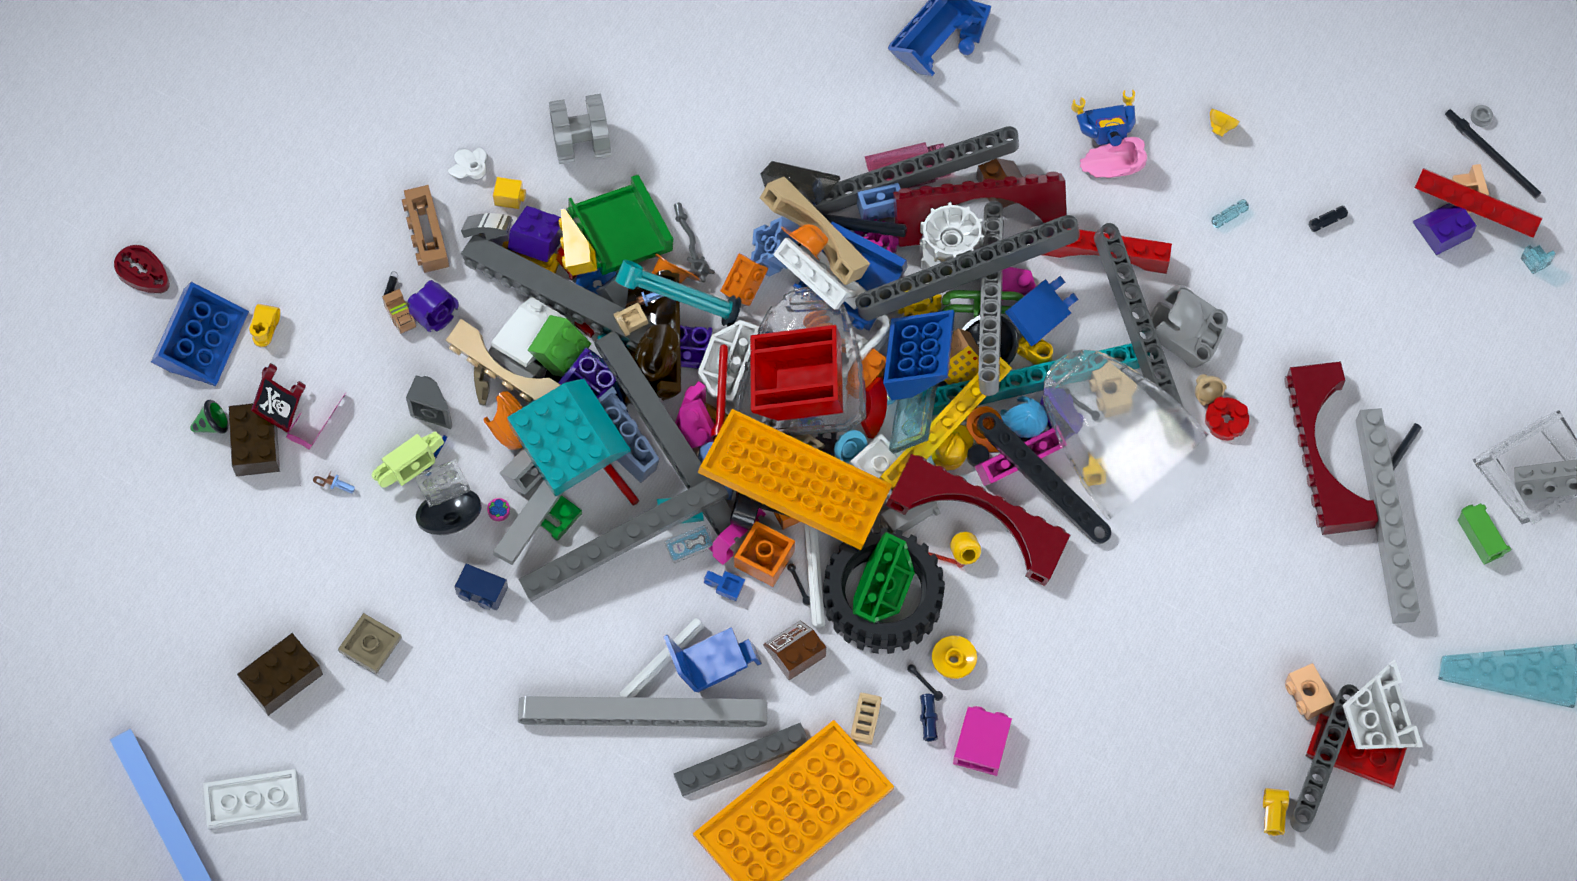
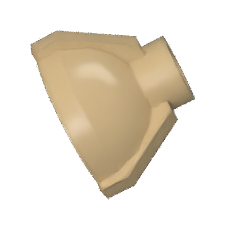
M1202 374L1196 379L1195 396L1200 404L1205 406V404L1214 402L1217 397H1222L1227 386L1218 377Z

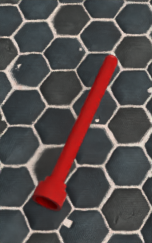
M722 344L719 348L716 424L711 429L712 441L715 440L725 422L728 346L726 344Z

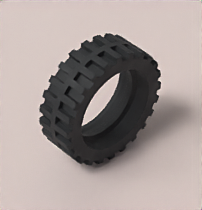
M881 528L880 533H873L871 529L861 550L843 542L839 545V552L837 554L833 552L830 557V565H827L825 569L823 604L824 608H826L828 621H833V629L837 634L839 632L844 633V640L847 643L853 640L857 642L858 649L864 650V647L867 646L872 648V653L879 654V649H887V653L891 654L894 653L897 647H901L905 651L909 649L910 643L913 641L919 644L923 640V635L925 633L929 635L933 630L934 623L938 622L943 605L945 581H943L942 567L937 566V556L935 553L929 555V546L926 543H923L921 546L916 543V536L911 534L907 538L902 536L903 531L896 529L895 534H890L906 541L907 550L922 589L920 603L909 617L894 623H872L853 614V610L846 598L845 587L850 573L854 568L868 561L880 539L887 532V528Z

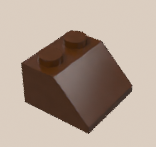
M995 158L977 167L976 179L978 182H983L985 179L1003 180L1008 176L1023 177L1015 162L1011 160ZM987 198L989 202L996 201L1001 203L1003 208L1015 204V202L1006 199Z

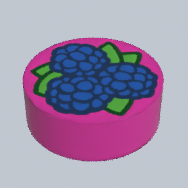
M496 498L488 504V515L492 520L499 522L508 518L510 507L506 500Z

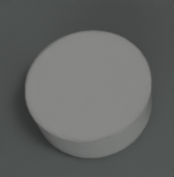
M1485 105L1476 106L1471 113V121L1480 127L1489 125L1493 117L1492 110Z

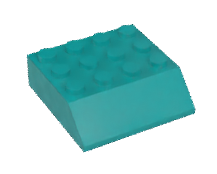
M585 379L563 383L507 417L510 428L555 497L631 451Z

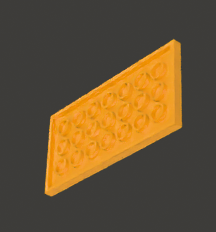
M731 409L698 470V473L859 550L862 549L892 487V484L734 409Z
M833 720L693 833V837L731 881H783L894 790V786L839 724Z

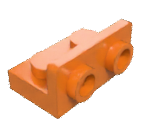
M739 253L720 292L728 297L733 295L736 298L739 297L742 304L750 306L765 278L768 268Z

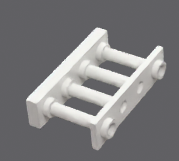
M785 238L773 254L833 309H839L844 301L853 309H856V297L866 292L856 281L844 285L831 271L828 258L822 251L817 256L820 259L819 261L805 246L801 244L799 247L790 238Z

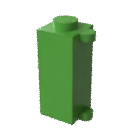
M1480 503L1476 506L1471 504L1461 510L1457 521L1485 565L1503 557L1504 554L1512 549L1509 545L1505 544L1486 512L1487 507L1485 504L1482 505Z

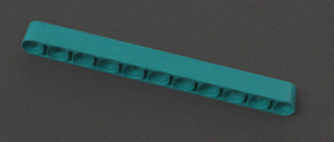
M1132 343L1011 370L999 383V391L995 395L986 396L979 405L1044 391L1048 387L1057 388L1091 380L1093 371L1116 365L1119 366L1121 373L1139 369L1140 365ZM1115 358H1122L1124 361H1117ZM1099 362L1103 366H1096L1094 363ZM1074 367H1079V368H1081L1082 370H1081V371H1076V370H1074L1073 368H1074ZM1053 372H1059L1061 375L1056 376ZM1032 377H1039L1041 380L1036 381ZM971 380L926 390L922 396L921 410L928 416L939 415L952 401L948 396L956 397ZM1016 381L1020 385H1012L1010 382ZM932 400L936 402V404L930 405L927 403V401Z

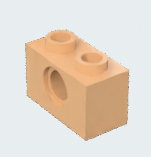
M1313 663L1288 674L1285 681L1286 690L1290 695L1294 696L1297 710L1301 715L1304 714L1306 720L1332 709L1335 702ZM1308 689L1313 693V695L1307 696L1304 694L1303 690Z

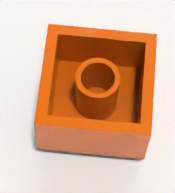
M755 521L734 556V567L774 587L795 552V540Z

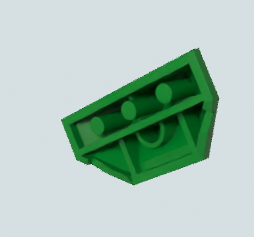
M884 533L870 555L853 597V614L874 623L900 612L915 574L906 541L890 533Z

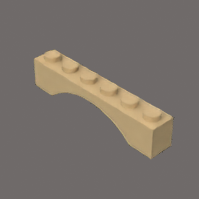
M785 177L769 182L760 199L774 213L788 218L799 226L806 224L815 225L828 237V243L824 246L823 251L828 258L831 271L844 285L862 278L870 263Z
M460 319L446 339L450 345L449 349L458 356L462 353L468 357L466 359L467 362L476 368L478 365L485 369L484 373L492 379L496 377L503 381L501 384L510 391H513V389L521 393L519 396L528 403L537 400L560 386L550 378H526L513 374L501 367L490 356L481 333L462 319Z

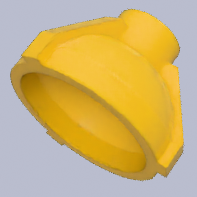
M1211 109L1210 111L1212 132L1221 137L1229 130L1237 127L1240 122L1216 109Z

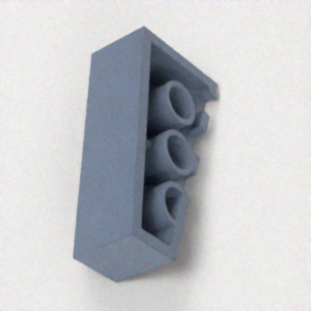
M612 386L598 400L631 449L629 453L617 459V461L642 483L657 470L659 457L646 437L639 431L635 420H632L626 411V406L619 400L616 395L617 392Z

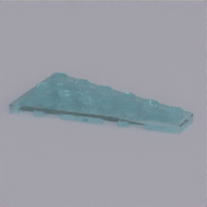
M1577 643L1442 656L1438 680L1574 708L1577 697Z

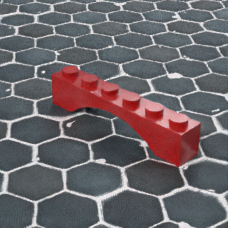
M1426 168L1422 169L1414 187L1534 238L1543 219L1541 216L1481 193Z
M1079 229L1080 237L1076 242L1042 255L1058 258L1076 255L1100 256L1094 241L1096 232ZM1103 233L1106 238L1110 239L1107 233ZM1121 236L1131 264L1145 271L1167 274L1172 243ZM1111 252L1112 257L1117 259L1116 254Z

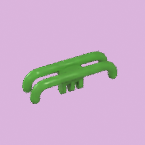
M951 290L943 295L942 303L947 306L942 311L954 310V312L973 313L974 317L979 316L981 311V291ZM1002 291V300L1019 301L1024 297L1023 294L1018 292ZM955 298L974 299L973 304H950V300ZM1002 305L1001 314H1006L1005 311L1012 306Z

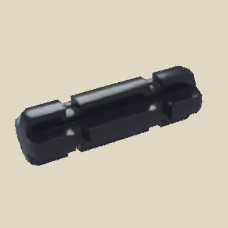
M1341 205L1336 210L1320 215L1319 219L1314 218L1310 220L1308 225L1312 232H1316L1321 227L1324 228L1337 222L1338 219L1341 220L1347 217L1348 210L1345 206Z

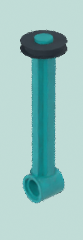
M623 260L615 278V281L630 289L640 287L722 317L721 323L723 326L733 325L740 312L741 298L739 297L736 298L733 295L728 301L644 271L642 266L629 260Z

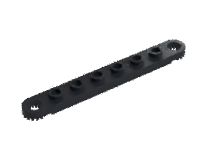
M986 412L978 418L976 425L978 431L1082 533L1095 544H1103L1110 539V526L994 413ZM985 418L991 419L994 422L993 429L988 430L983 426ZM1096 527L1104 529L1105 535L1103 538L1095 536L1094 530Z

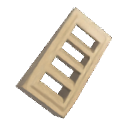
M862 692L859 694L850 738L853 741L872 745L882 697ZM861 711H863V712L872 713V714H874V715H873V717H872V716L863 715V714H860V713H861ZM859 720H860V721L869 722V723H872V724H871V726H869V725L860 724V723H858V722H859ZM856 730H864L870 733L869 735H865L861 733H856Z

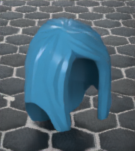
M1026 396L1018 397L1017 401L1024 402L1023 404H1019L1009 410L1002 409L1000 411L1003 422L1018 437L1031 438L1038 436L1047 427L1048 417L1044 407L1032 398Z

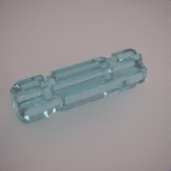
M1241 199L1236 202L1237 205H1231L1220 212L1221 214L1213 216L1211 223L1215 228H1219L1224 223L1233 220L1240 215L1239 213H1244L1249 209L1247 201Z

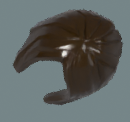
M661 323L650 326L640 339L635 353V362L647 381H660L670 373L679 354V334L671 326Z

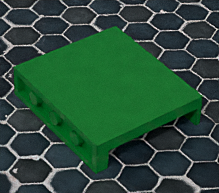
M639 174L631 177V185L575 204L572 198H568V208H566V211L595 250L597 269L599 268L602 276L619 270L623 260L640 263L657 257L655 254L660 256L673 251L674 239Z

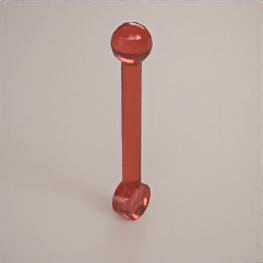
M935 554L939 560L956 564L959 568L965 566L955 559Z

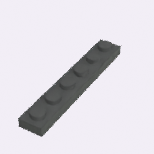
M800 722L674 773V778L683 797L790 754L807 742L808 738Z

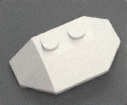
M739 320L711 336L698 371V376L712 397L717 398L720 346L722 344L728 346L726 401L733 403L751 359L750 335L759 334V326Z

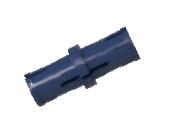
M930 693L920 695V721L923 725V740L927 742L938 739L936 729L938 714L935 713V696Z

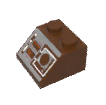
M801 620L763 644L788 680L793 679L826 657L827 647L816 632Z

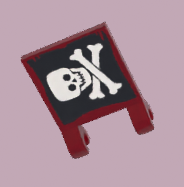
M270 363L268 367H264L262 370V379L251 411L287 433L290 430L299 399L306 385L298 381L297 385H293L290 391L272 380L277 371V366Z

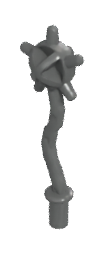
M680 202L673 205L676 213L675 220L680 222L690 241L689 252L691 257H687V261L691 265L688 272L700 278L704 283L706 281L705 277L708 274H714L715 270L710 269L705 257L698 258L695 251V235L685 221L688 216L684 213L682 204Z

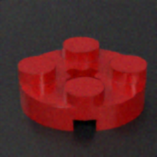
M1217 397L1207 408L1205 424L1214 437L1226 441L1233 440L1235 437L1243 435L1248 427V407L1234 398ZM1229 415L1233 421L1229 420L1228 423H1225L1222 416Z

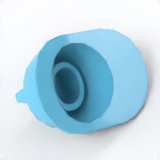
M857 430L847 431L845 434L840 435L834 447L837 459L849 464L868 445L865 435Z

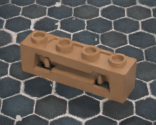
M429 185L404 190L405 199L401 200L404 212L409 211L410 217H406L409 230L413 229L414 235H410L413 248L418 247L419 253L415 254L418 266H423L424 273L448 268V258ZM426 212L434 242L426 243L428 251H424L426 246L418 214L421 216L425 215Z

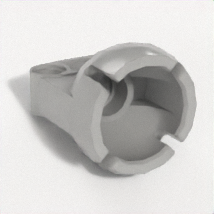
M1182 285L1173 286L1164 295V300L1171 303L1173 307L1170 308L1166 304L1158 302L1150 317L1160 344L1183 359L1189 367L1196 368L1210 361L1225 332L1228 316L1226 312L1215 308L1187 287Z

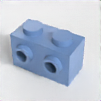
M899 183L857 192V208L861 219H877L878 221L887 217H895L893 192L900 190Z

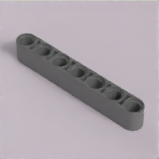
M1344 685L1335 699L1290 818V824L1296 831L1303 832L1308 830L1317 813L1349 727L1343 704L1347 700L1344 699L1343 695L1346 694L1351 697L1355 695L1359 690L1354 685ZM1340 714L1344 716L1345 721L1338 720L1335 715ZM1328 734L1335 735L1338 741L1329 739ZM1320 754L1329 756L1330 761H1324ZM1312 775H1320L1323 781H1316ZM1305 795H1312L1315 798V801H1308L1305 798ZM1297 815H1304L1307 818V822H1301Z

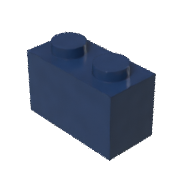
M466 563L454 587L456 595L461 600L466 602L474 601L486 610L491 608L498 610L507 592L508 583L505 578Z

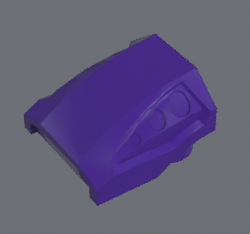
M680 325L681 367L700 368L712 336L713 328L708 327L707 330L705 327L694 328Z
M585 347L558 383L562 385L563 383L585 379L598 399L612 387L616 379L604 360L595 352Z

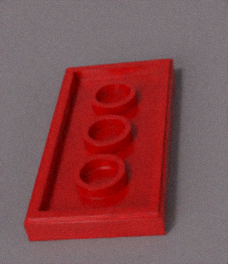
M1320 713L1305 755L1306 757L1313 759L1329 716ZM1348 727L1334 767L1393 789L1407 747L1356 749L1350 727ZM1328 734L1329 739L1338 741L1335 735ZM1320 754L1324 761H1330L1329 756Z

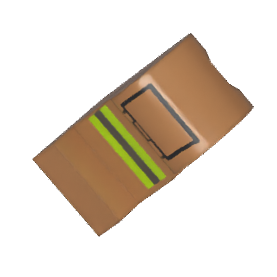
M400 289L382 296L384 307L400 334L416 327L414 318L409 314V308Z

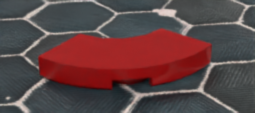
M876 377L864 389L866 406L864 415L859 421L867 438L874 439L880 431L887 411V392L883 379L880 377Z

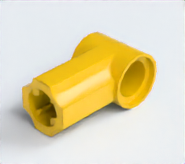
M1265 788L1263 795V808L1265 809L1264 833L1272 836L1284 835L1286 811L1289 804V790Z

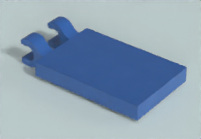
M1061 275L1051 283H1048L1045 279L1005 311L1030 346L1040 341L1071 314L1068 308L1079 300L1074 293L1061 300L1055 290L1066 283Z

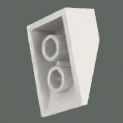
M530 297L519 306L492 340L491 346L527 367L536 359L527 350L550 315L566 317L539 300Z

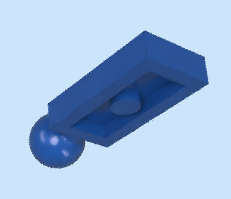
M974 1L986 16L984 19L973 18V23L968 28L961 29L959 38L963 40L958 45L961 54L970 55L975 49L974 42H980L991 12L990 5Z

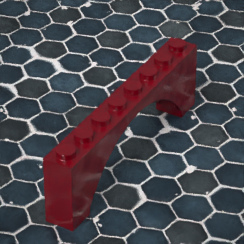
M1053 171L1039 176L1037 174H1028L1021 178L1008 176L1003 180L985 179L983 182L977 183L965 181L959 185L946 183L942 184L941 187L922 186L920 189L915 190L902 188L897 192H893L895 223L904 224L907 227L905 237L897 236L899 247L920 245V239L923 236V233L920 232L921 222H925L932 208L935 210L947 206L948 203L958 205L978 198L992 197L1013 201L1032 211L1043 221V224L1067 215L1066 181L1062 173Z
M1341 361L1290 367L1287 376L1284 378L1285 387L1290 390L1289 405L1290 408H1294V426L1299 430L1298 445L1300 448H1303L1304 452L1302 455L1303 466L1307 467L1308 470L1307 485L1312 488L1313 492L1311 502L1313 508L1316 507L1317 510L1316 525L1318 528H1321L1322 535L1374 529L1378 522L1374 500H1366L1338 482L1324 465L1316 445L1315 423L1317 414L1332 394L1342 390L1346 381Z
M910 455L885 505L903 515H906L908 510L936 501H959L984 509L1001 521L1015 538L1025 561L1027 570L1025 577L1043 586L1051 579L1071 536L1064 528L1053 526L1047 523L1044 518L1027 513L1023 507L1009 504L1003 497L994 496L983 487L974 486L968 483L965 478L958 475L954 476L948 473L944 467L933 465L919 455Z

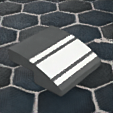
M495 213L472 215L467 217L461 232L464 238L484 233L486 239L489 240L506 235L513 219L511 216Z

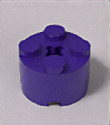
M429 280L417 294H412L408 299V304L410 305L409 314L428 332H431L433 329L437 332L446 327L454 318L452 315L454 308L458 310L459 307L458 300L443 286L433 280Z

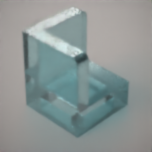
M1529 245L1525 248L1521 260L1531 273L1535 274L1548 267L1556 253L1552 250L1546 254L1540 245L1535 248Z

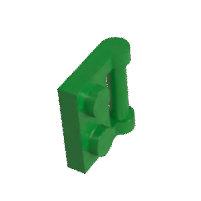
M561 495L548 514L561 525L556 527L545 519L540 526L550 532L552 537L558 541L582 515V510Z

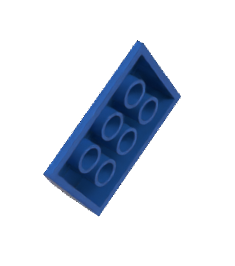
M190 282L182 291L151 363L169 372L216 386L249 311Z
M954 310L891 319L883 381L891 401L912 398L948 378Z

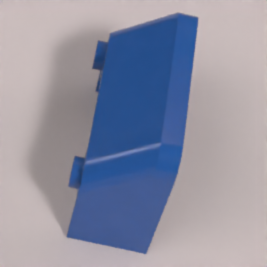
M928 0L889 44L888 50L918 74L933 76L935 72L932 70L934 62L932 55L956 29H966L973 23V18L984 19L986 15L973 0Z

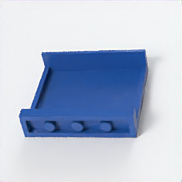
M834 222L831 223L870 263L862 278L856 280L866 291L902 278L908 268L906 259ZM800 280L799 284L794 283L793 285L797 297L804 301L811 300L819 309L826 308L830 310L840 320H849L859 330L864 328L870 331L877 319L864 320L859 316L857 308L853 309L845 301L839 309H833L802 280Z

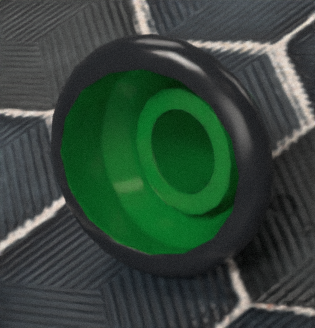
M211 399L207 400L191 424L190 430L192 432L224 434L228 430L226 414L217 402Z

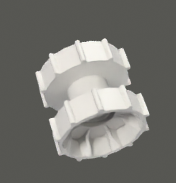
M948 203L947 206L935 210L932 208L925 222H921L920 232L923 233L922 242H920V253H922L921 269H927L983 246L984 235L981 234L982 219H978L970 211L969 206L964 208Z

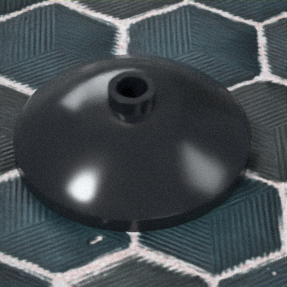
M977 316L970 320L962 329L971 333L979 347L980 316ZM1001 316L1000 357L1010 365L1018 351L1019 338L1013 324Z
M452 488L433 494L421 503L416 511V521L419 528L433 535L453 534L467 528L476 520L481 512L482 504L479 496L469 489Z

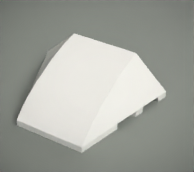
M1396 660L1388 664L1343 704L1356 749L1423 747L1417 726L1411 725L1399 687L1402 679Z

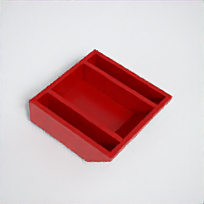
M837 325L750 335L752 413L776 421L843 413L842 341Z

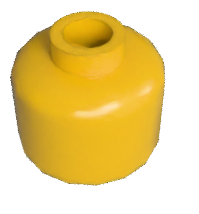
M960 532L952 538L950 550L957 562L968 565L979 559L981 546L974 534Z

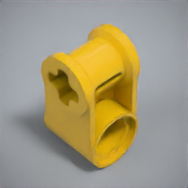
M263 304L256 305L254 316L249 326V331L253 336L252 339L256 346L265 347L271 343L276 326L280 320L281 311L279 307Z
M1024 336L1019 339L1017 354L1026 358L1034 365L1052 361L1053 347L1043 339L1030 346ZM1039 354H1046L1047 356L1041 357Z

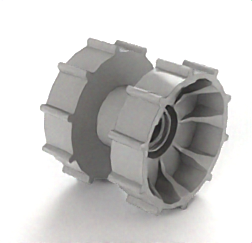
M601 94L585 96L587 114L568 117L564 99L549 102L559 164L575 162L573 144L592 141L595 158L611 156L608 126Z

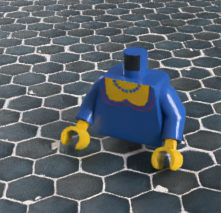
M1125 90L1123 91L1122 100L1126 104L1125 107L1124 105L1087 110L1085 113L1083 111L1086 103L1085 99L1080 98L1081 106L1077 105L1074 99L1071 109L1078 113L1076 117L1081 132L1094 139L1098 145L1109 143L1112 146L1120 145L1122 139L1127 137V133L1132 131L1136 123L1135 106L1132 105L1135 101V91L1132 90V97H1126Z

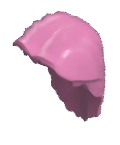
M1126 137L1122 139L1121 144L1118 146H1112L1109 143L1095 149H1090L1086 157L1080 159V167L1083 172H1089L1090 175L1096 178H1112L1134 174L1142 170L1146 165L1145 143L1138 137Z

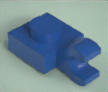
M707 571L704 577V584L717 587V594L737 601L745 583L744 578L724 571L723 576Z

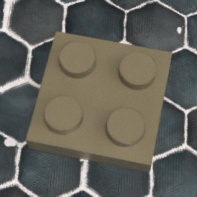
M363 613L338 648V651L377 674L402 639V636Z

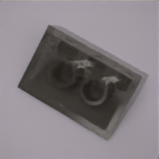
M771 161L760 173L764 187L769 182L785 177L811 204L818 205L840 180L839 175Z

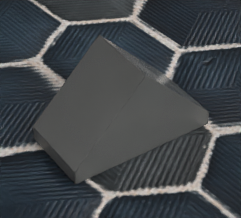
M616 274L599 287L596 292L599 296L625 308L628 288L615 281Z

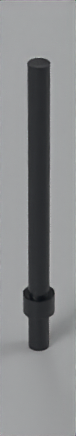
M1451 109L1445 113V116L1456 125L1455 128L1461 133L1464 132L1535 199L1541 195L1542 192L1470 127V123L1467 120L1461 119Z

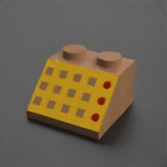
M960 328L956 329L952 334L948 378L944 380L948 385L972 380L979 371V347L971 333Z

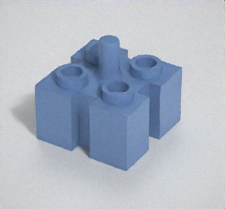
M784 217L771 221L770 227L763 225L753 230L752 245L755 246V251L751 252V259L768 268L766 275L769 277L781 272L783 268L787 269L773 255L785 238H790L795 244L798 245L799 243L788 235L781 226L791 232L801 226Z

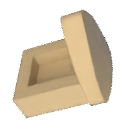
M639 303L614 313L616 322L625 336L648 324V320Z

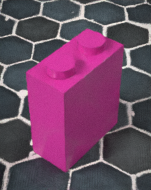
M979 706L967 707L953 764L997 776L1012 718L1001 712H995V714L987 712Z

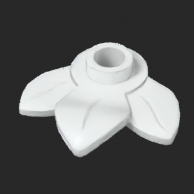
M477 148L473 153L467 149L458 150L454 155L457 164L448 170L449 174L461 179L469 176L472 179H480L486 173L485 161L487 154L482 148Z

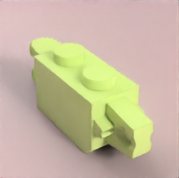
M436 431L422 438L416 434L383 457V463L372 472V478L378 481V484L383 488L396 481L403 486L435 463L433 453L444 444L442 437Z

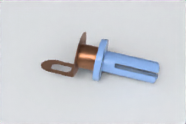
M641 292L642 296L637 297L635 301L627 303L625 308H628L633 303L645 304L647 307V302L664 296L654 292L644 295V292Z
M331 471L327 479L319 476L313 478V482L324 487L326 483L331 485L330 489H333L335 486L351 494L355 489L354 486L339 480V475L331 476ZM317 479L323 480L324 483H318Z

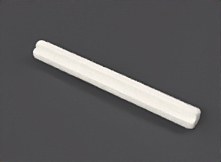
M805 524L804 533L811 620L813 627L820 628L825 626L818 531Z
M695 618L673 641L683 649L704 628V624ZM667 646L620 692V697H635L672 660Z

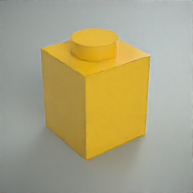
M497 177L493 192L494 206L520 209L521 201L524 202L526 198V189H523L522 181Z

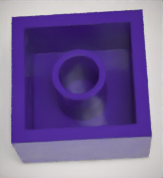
M526 206L510 229L508 249L548 262L561 243V237H563V231L559 225V218L561 217Z

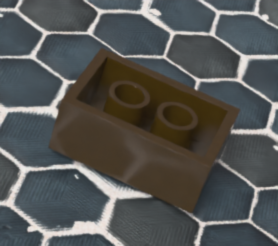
M253 403L229 406L231 461L236 477L280 472L277 426L252 412Z
M293 633L237 673L241 684L267 716L323 675L320 665Z

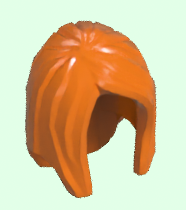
M503 391L496 397L497 412L493 420L490 421L488 417H485L483 420L501 444L508 449L517 450L523 446L510 428L507 417L522 409L523 406L510 392Z

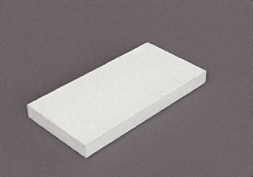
M296 769L203 783L208 829L301 815Z

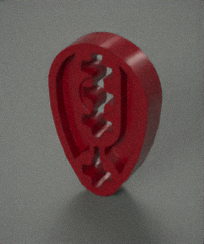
M130 245L123 248L116 255L114 269L118 278L123 283L148 293H164L168 290L170 283L166 270L158 257L147 247ZM131 257L133 263H139L140 268L143 270L147 269V272L140 273L136 266L132 267L129 261L126 260L124 262L123 259ZM154 280L159 281V282H160V281H163V284L161 285V284L158 283V284L156 285V283H155Z

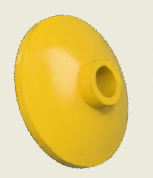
M955 635L947 636L939 640L934 646L932 663L935 669L944 677L959 679L973 671L977 663V652L973 644L966 638ZM955 657L958 659V662L952 663L950 658Z

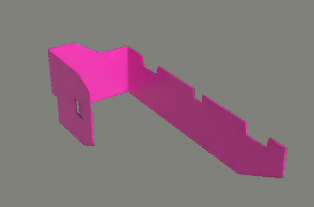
M301 413L299 414V416L297 417L296 421L294 422V424H293L292 427L290 428L289 432L291 431V429L293 428V426L295 425V423H297V420H298V418L300 417ZM288 432L286 438L307 449L312 447L311 444Z
M758 509L755 521H760L758 519L760 515L763 517L766 515L762 509ZM734 524L727 527L715 539L713 545L708 548L713 552V557L724 565L733 557L734 551L730 547L735 543L734 538H741L748 529Z

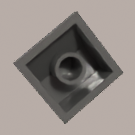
M416 375L406 396L410 416L451 429L452 421L449 408L437 382L431 377Z

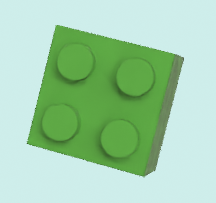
M550 315L527 351L552 375L563 377L585 347L589 348L592 343L567 318Z

